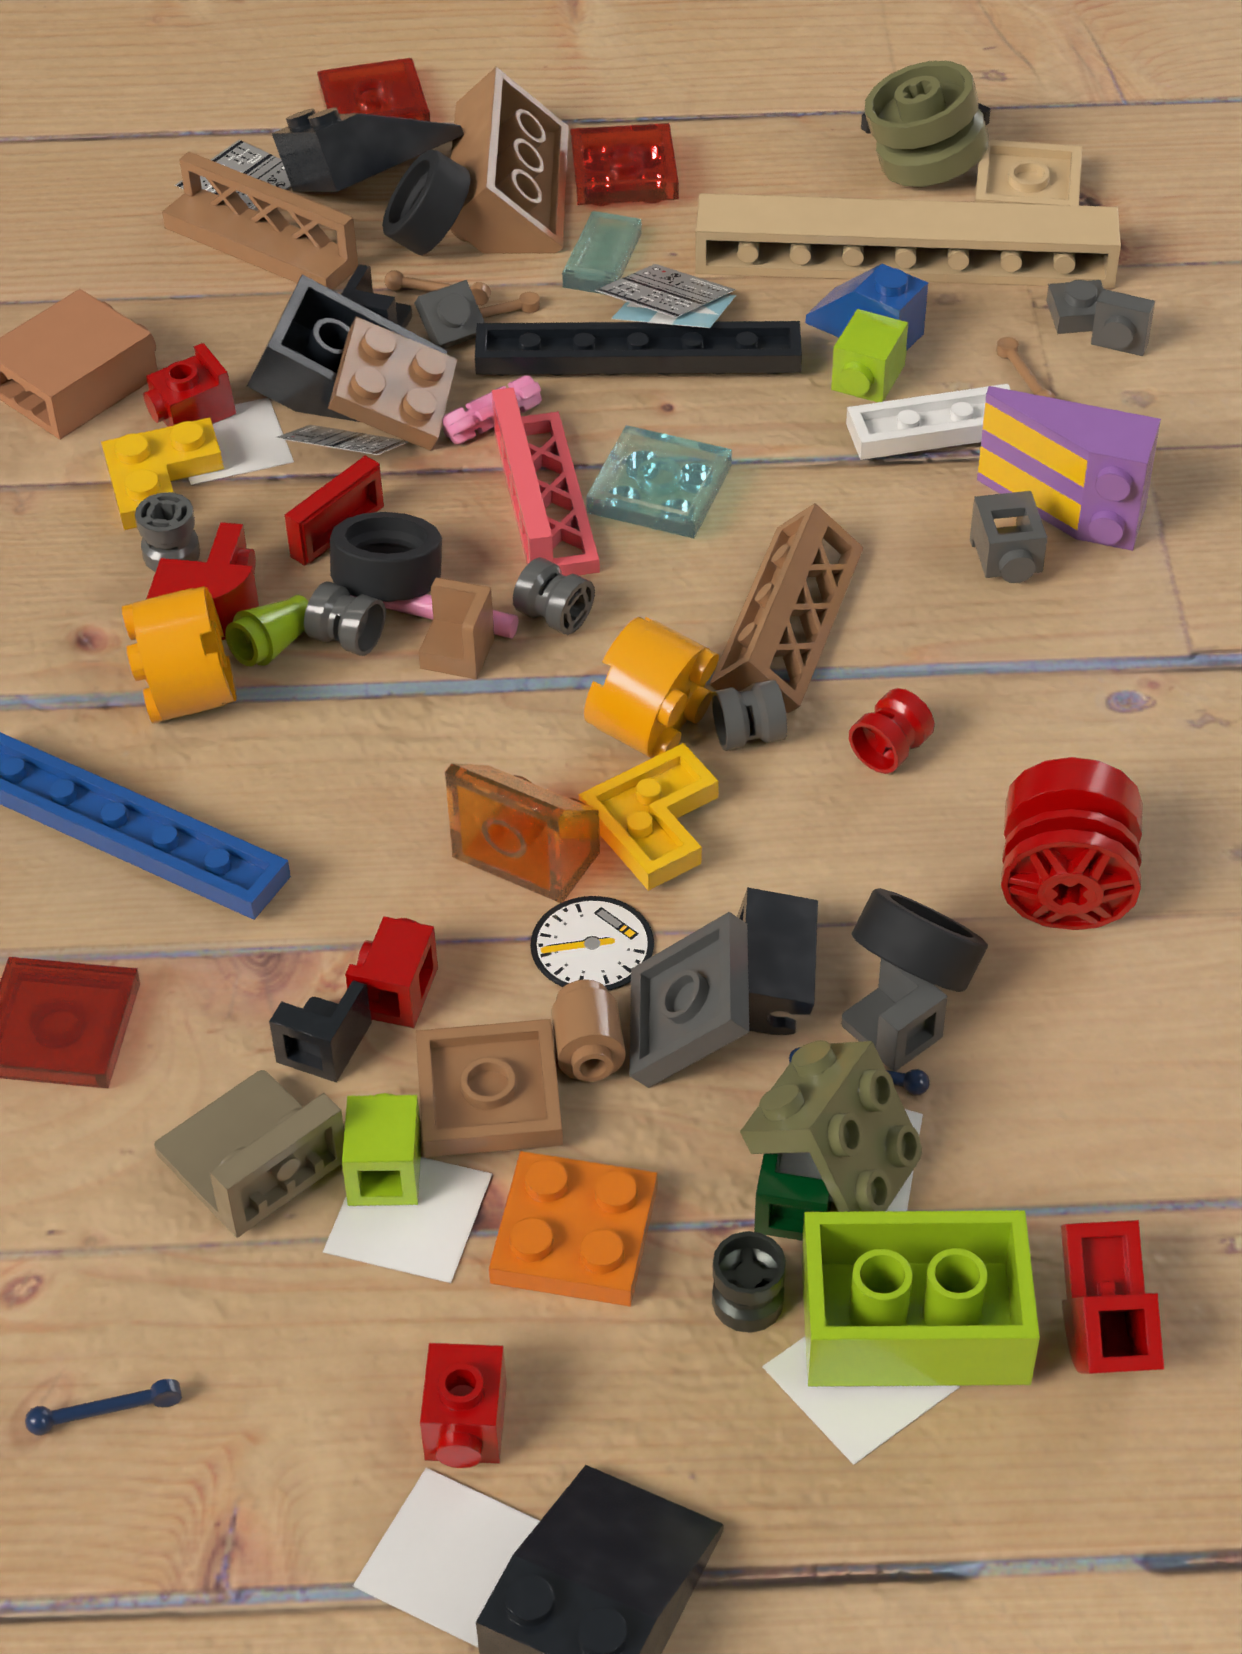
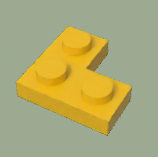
M210 417L101 441L124 530L137 528L135 512L141 501L158 493H174L171 481L224 469L221 451Z
M682 743L578 794L579 811L649 891L702 864L701 845L677 818L717 799L719 781L693 752Z

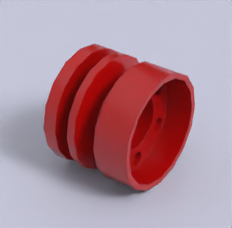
M1068 757L1046 760L1024 770L1010 784L1005 802L1004 836L1006 842L1002 854L1001 888L1007 904L1023 918L1049 928L1070 930L1092 929L1121 919L1136 905L1141 890L1140 866L1142 854L1139 843L1142 837L1143 803L1138 786L1123 771L1098 760Z

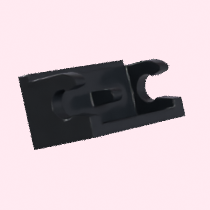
M747 887L737 917L747 924L749 1031L770 1035H792L796 1033V1020L789 1017H777L770 1013L783 1011L791 1015H810L815 1004L818 900Z

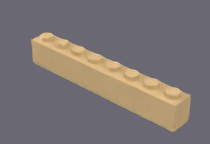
M699 193L696 223L695 274L853 279L880 264H885L926 282L1048 286V284L1066 283L1074 280H1101L1103 288H1115L1121 248L1118 207Z

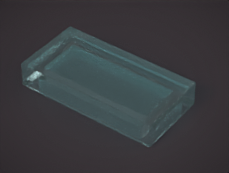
M592 211L562 272L563 288L603 294L595 290L621 279L642 234L641 219Z

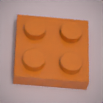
M520 1151L489 1265L490 1284L631 1307L658 1189V1172Z

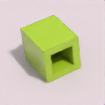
M857 309L833 348L831 390L877 403L884 402L905 366L908 322Z
M381 1093L376 1095L347 1096L342 1167L348 1206L418 1205L422 1137L417 1095Z

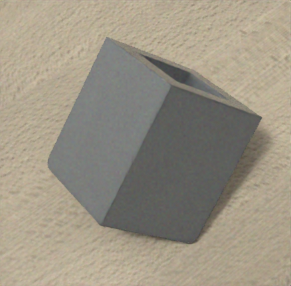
M881 959L878 988L843 1012L841 1025L859 1042L873 1041L882 1062L892 1071L896 1072L943 1037L948 996L934 984L909 974Z

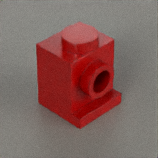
M204 342L194 346V356L174 362L168 367L146 376L149 390L143 393L146 407L156 423L164 421L167 427L185 421H196L210 417L212 424L236 414L228 372Z
M383 916L374 940L364 941L359 952L357 965L349 964L345 976L347 989L353 980L367 984L372 1020L415 1028L438 970L434 926L420 924L408 918L396 919Z

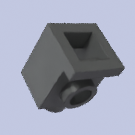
M1031 491L974 496L970 542L972 547H976L985 578L1002 576L1009 583H1020L1028 580L1034 573L1043 572L1047 535ZM1017 517L1016 526L996 528L994 519Z

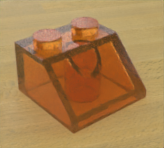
M451 763L445 771L452 857L556 902H564L600 854L599 810L587 806L578 799L567 798L535 785L522 776L511 775L489 765Z

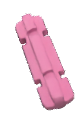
M524 375L508 384L509 388L514 387L521 412H526L538 406L542 401L541 388L538 382H534L531 376ZM501 386L497 389H504L506 386ZM492 391L465 405L466 411H464L463 407H459L445 414L443 417V432L454 444H462L476 437V430H478L479 434H482L494 428Z

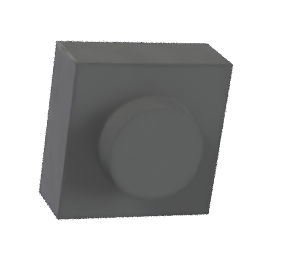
M467 280L420 295L414 303L431 343L443 349L476 338L477 323H485Z
M1074 280L1066 283L1048 284L1046 301L1057 334L1093 331L1096 303L1102 289H1104L1101 280Z
M1102 289L1096 303L1091 344L1143 357L1149 344L1155 301Z

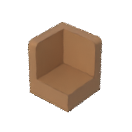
M435 578L431 586L433 621L418 651L420 669L477 680L495 639L491 587Z

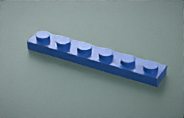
M0 732V805L253 920L257 918L290 879V868L287 859Z

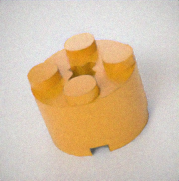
M207 587L190 588L122 605V615L128 636L131 641L137 639V643L126 646L129 664L135 681L145 679L149 685V688L143 689L147 712L153 724L222 707L227 703L237 700L230 658L225 655L221 637H224L213 599Z
M646 616L645 619L641 617L634 618L614 640L602 661L610 666L604 686L595 681L592 682L586 698L584 719L598 730L650 758L662 754L679 745L682 735L679 730L687 720L697 724L706 713L712 700L713 692L705 688V684L716 668L719 655L658 621L651 620Z

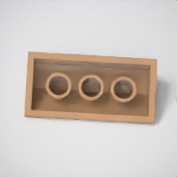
M495 67L456 102L454 124L461 125L464 135L452 140L451 159L469 170L471 181L463 208L450 230L459 240L468 241L482 253H557L563 248L569 126L499 68Z

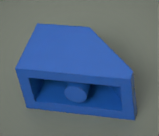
M880 264L835 287L806 314L805 323L839 338L857 309L908 322L907 351L924 334L928 282L911 276L900 269Z

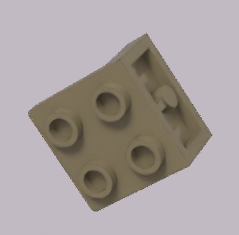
M259 1070L159 1138L154 1146L157 1156L227 1229L238 1238L342 1164L344 1142L342 1110L325 1093L302 1107L267 1071Z

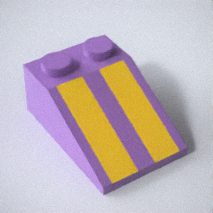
M989 386L986 393L977 480L999 494L1031 491L1041 519L1077 540L1133 551L1147 504L1161 419Z

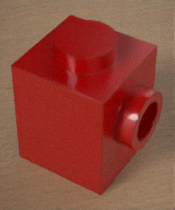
M429 1343L420 1416L425 1461H439L446 1466L454 1468H470L479 1463L500 1464L507 1389L504 1346Z

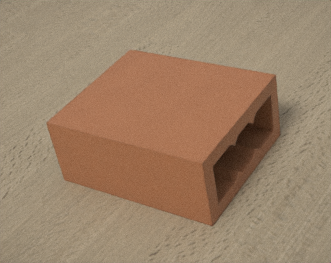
M78 289L0 337V400L60 440L148 383L146 376L158 371L155 357V340L150 331L142 324L134 323L115 311L107 302H101L82 289Z

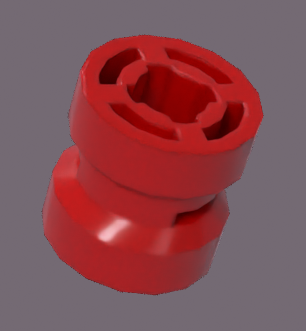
M895 688L889 690L877 702L874 713L864 714L850 728L848 739L858 759L867 767L876 772L888 774L894 772L907 759L909 749L920 747L934 732L935 722L926 703L916 694L906 689Z

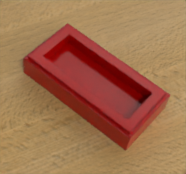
M366 455L284 514L289 552L292 559L304 566L309 564L330 548V536L336 525L347 518L364 513L378 512L384 507L380 463Z

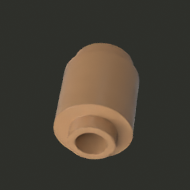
M577 980L565 985L558 992L556 1001L551 1009L559 1068L564 1074L577 1080L587 1082L602 1080L615 1073L623 1065L626 1056L617 1001L603 984L594 980Z

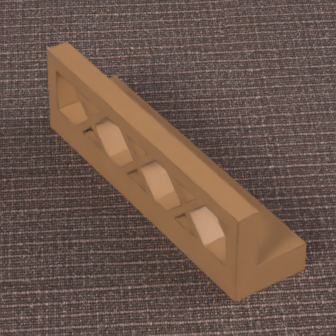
M187 152L179 159L184 194L162 211L165 229L295 283H298L303 274L334 291L355 272L358 267L353 217L192 152ZM200 176L205 177L219 195L202 189ZM236 190L246 194L260 212L249 208ZM277 207L288 211L300 228L290 225ZM318 224L336 230L338 244L332 242Z
M816 503L777 527L709 685L715 690L732 687L740 692L753 683L776 680L783 696L786 712L790 713L801 706L864 548ZM822 539L841 554L838 564H829ZM807 577L816 578L822 596V603H813L806 583ZM799 616L807 639L805 643L796 642L789 621L790 617ZM773 657H783L790 678L789 684L769 668Z

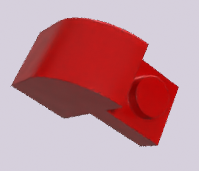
M220 522L207 562L160 558L146 599L190 588L207 587L213 599L224 637H221L222 641L226 640V628L228 624L233 622L235 614L243 610L259 607L254 576L256 556L254 549L247 548L243 524Z
M1139 1220L1061 1225L1067 1299L1062 1300V1311L1068 1348L1077 1372L1080 1374L1165 1370L1158 1293H1145Z

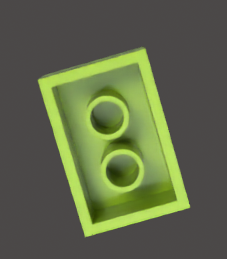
M1025 1210L804 1212L801 1261L808 1387L1031 1385L1040 1336Z

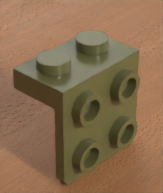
M820 1040L803 1045L794 1053L791 1063L771 1090L761 1098L759 1106L740 1131L751 1154L809 1152L838 1212L886 1211L922 1155L919 1134L911 1124L894 1088L892 1077L886 1071L873 1041L829 1043Z

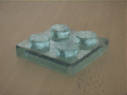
M626 425L586 496L587 513L695 539L732 467V449Z

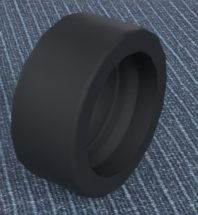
M430 149L421 154L400 179L390 198L382 223L384 235L415 254L422 256L432 251L451 229L463 208L471 181L469 170L437 150Z
M394 512L364 513L347 518L336 525L330 536V576L335 584L346 587L352 596L358 597L364 594L383 602L410 600L429 593L435 578L441 577L442 536L436 526L422 518Z
M882 888L872 891L852 931V936L856 942L886 962L922 980L956 992H962L967 989L988 948V944L983 938L953 919L910 898Z

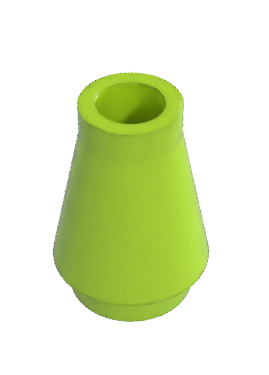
M295 595L284 601L236 613L233 622L228 624L226 628V641L232 654L240 663L246 666H253L255 664L261 666L268 665L305 631L304 618L309 601L301 595Z

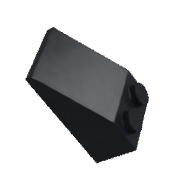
M336 107L318 113L315 112L314 108L295 113L286 118L287 127L272 133L292 190L298 192L341 191L464 135L461 125L362 113L339 114Z
M302 274L273 330L247 387L295 412L359 422L328 409L347 335L356 316L444 354H447V351Z
M585 1465L512 1555L476 1620L479 1654H662L723 1533L724 1524Z

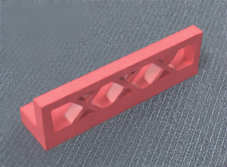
M514 387L492 390L494 434L527 565L533 559L541 557L559 565L562 574L566 576L570 574L585 575L599 573V556L559 411L521 416ZM551 433V438L541 448L528 443L526 437L529 435ZM543 466L560 475L551 484H547L537 479L536 472ZM553 503L571 512L561 522L547 517L545 509ZM561 541H564L581 549L583 554L553 558V549Z

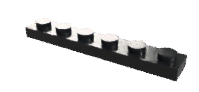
M716 321L711 328L647 322L477 323L474 357L476 375L495 374L499 376L511 374H550L558 376L564 374L617 375L657 373L669 375L673 373H712L720 375L726 373H801L800 321Z

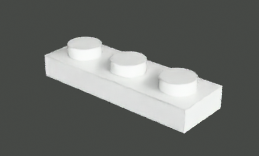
M1008 384L993 386L1011 390ZM988 387L847 407L846 425L860 460L981 442Z

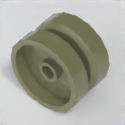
M927 61L907 66L888 75L874 86L865 100V115L870 132L876 139V152L884 174L892 182L903 186L925 187L949 181L966 173L977 164L989 147V135L983 113L978 109V94L973 75L963 65L951 61Z

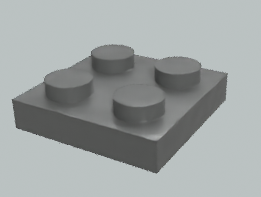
M727 912L631 968L629 1076L647 1088L749 1033L747 924L731 912Z

